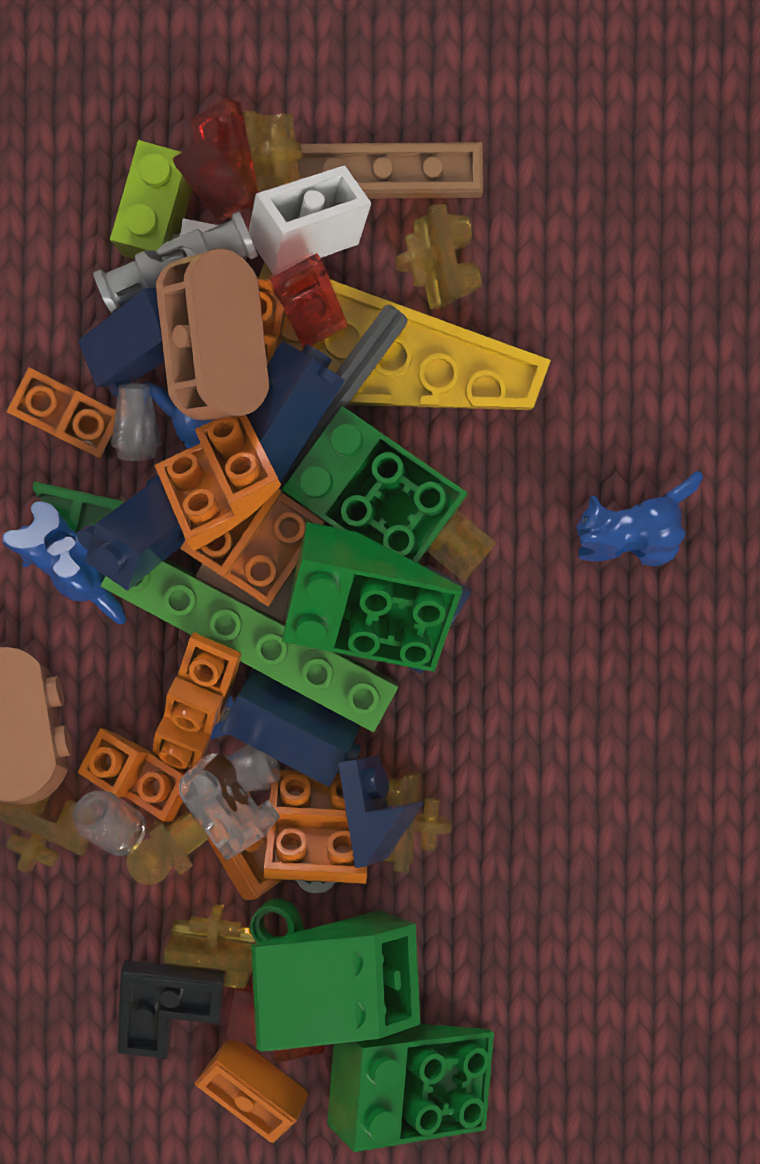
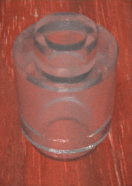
M89 792L78 801L74 808L73 822L80 836L113 856H124L131 853L140 845L146 832L144 815L112 792Z

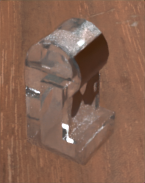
M219 754L203 756L180 780L179 792L183 802L226 861L263 838L280 817L269 800L260 806L256 805L243 786L238 783L233 764L226 757Z

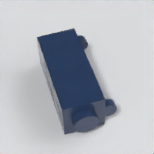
M156 288L143 289L78 340L96 388L109 386L111 393L117 398L121 399L132 392L131 382L139 380L165 362Z
M283 340L267 364L268 393L262 404L255 411L246 414L280 483L345 381L328 369L332 359L306 343L303 349L299 351Z
M159 475L149 479L146 482L145 488L98 521L95 527L87 525L77 533L78 542L88 550L85 562L127 591L181 547L186 540Z
M256 669L252 671L239 692L221 729L225 733L327 787L330 786L339 771L338 763L356 759L362 747L354 743L361 727L359 724Z

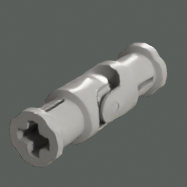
M240 211L232 214L231 221L205 232L195 229L164 243L157 251L145 250L135 255V261L107 273L102 269L93 273L95 281L109 311L113 314L145 288H156V281L161 271L169 263L188 257L185 250L182 249L183 247L192 250L195 254L213 249H227L241 257L246 255L250 259L258 257Z

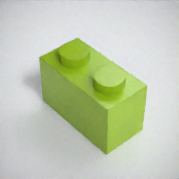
M138 140L110 237L111 242L122 256L135 259L136 254L145 250L157 251L164 243L171 241L174 233L180 234L182 222L185 219L197 177L188 154Z

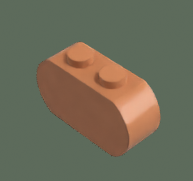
M213 249L169 263L161 271L156 281V293L170 399L186 416L200 421L241 416L255 411L262 404L269 390L258 278L241 256L227 249Z
M0 647V801L16 805H27L45 799L60 786L68 770L65 756L72 755V743L67 726H60L57 707L64 705L63 689L59 677H52L50 670L30 654L10 647Z

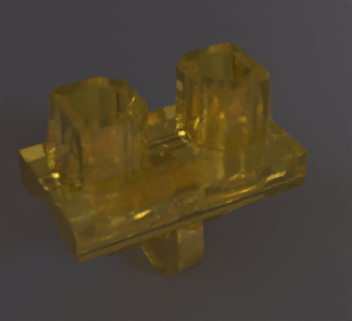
M244 111L240 116L242 152L245 160L248 187V206L252 209L256 193L300 180L298 161L302 158L303 154L300 142L295 141L293 114L262 115L254 111Z
M446 204L431 205L428 208L429 214L413 222L415 233L405 236L408 251L396 256L394 259L398 271H412L415 287H426L430 310L443 309L456 299L472 294L482 285L479 266L475 262L457 264L455 249L464 248L471 243L472 230L470 219L465 215L448 214Z
M457 510L427 552L462 582H465L497 543Z
M406 772L403 779L389 778L388 806L419 801L421 773ZM425 798L423 814L415 816L389 857L384 859V861L394 862L393 871L409 873L410 864L413 862L416 831L422 832L420 849L429 851L435 850L437 834L451 832L452 820L438 816L439 799Z
M51 795L39 802L27 805L7 804L1 801V821L32 834L29 840L12 834L6 845V848L22 854L18 863V870L29 873L37 861L54 867L60 853L44 847L46 841L84 856L91 843L86 835L90 828L93 810L77 802L67 800L56 824L40 818Z
M184 812L166 827L157 820L145 829L152 839H143L130 849L127 856V869L132 878L145 885L156 884L162 881L169 874L171 866L179 875H182L193 866L187 855L208 840L209 837L194 816L188 812Z
M213 904L210 918L192 916L190 921L174 919L170 939L164 949V963L203 969V967L221 969V971H225V986L244 988L250 973H253L251 945L256 944L251 934V928L241 927L242 922L223 920L224 905Z

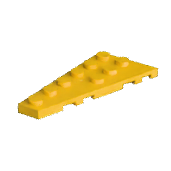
M264 262L259 277L290 283L280 343L283 340L299 351L303 349L306 343L332 359L328 369L334 373L338 371L384 306L392 305L408 319L404 329L348 405L532 410L534 408L551 360L297 267L272 274Z

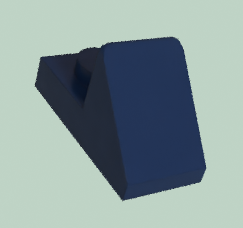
M380 755L339 762L355 868L366 867L389 857L419 812L423 801L388 806L389 781L385 769L381 767Z

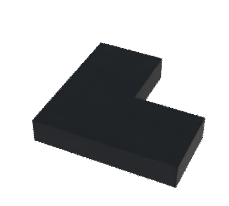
M125 960L120 978L117 1053L167 1059L171 1046L172 1019L220 1024L223 1010L225 971Z

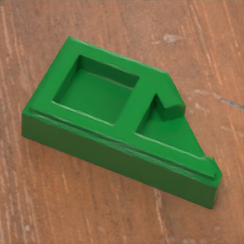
M35 481L32 488L37 497H40L43 502L52 504L68 526L76 533L87 525H96L98 521L124 503L115 499Z

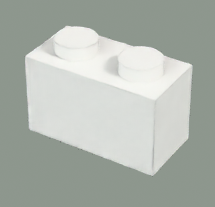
M344 165L256 193L249 235L254 247L272 274H276L358 245L371 202Z

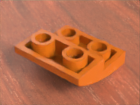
M247 415L215 419L194 429L200 440L199 444L155 465L184 537L193 551L214 541L243 522L258 510L281 486Z
M278 488L258 510L227 533L195 551L191 549L185 540L180 549L270 607L296 569L306 523L325 525L326 522L283 494L282 490Z
M273 770L268 809L269 825L264 861V879L366 884L367 866L355 868L340 773L336 774L330 786L327 787L299 771Z

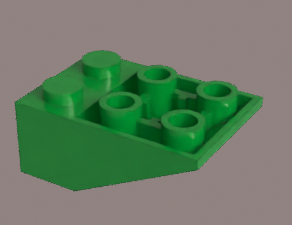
M343 406L282 488L295 501L330 526L358 532L416 563L421 561L468 495L465 490Z
M307 522L287 602L282 642L435 672L462 594V587L358 532Z
M377 910L251 945L256 1049L260 1052L380 1039L420 1025L416 923Z
M420 1024L380 1039L334 1044L327 1125L353 1152L486 1130L494 1032L490 1029Z

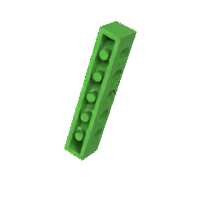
M167 558L128 591L107 576L104 578L100 587L190 635L195 632L241 652L240 661L372 732H375L398 689V683L394 679L375 669L372 670L344 654L282 642L284 623L196 578L194 572Z

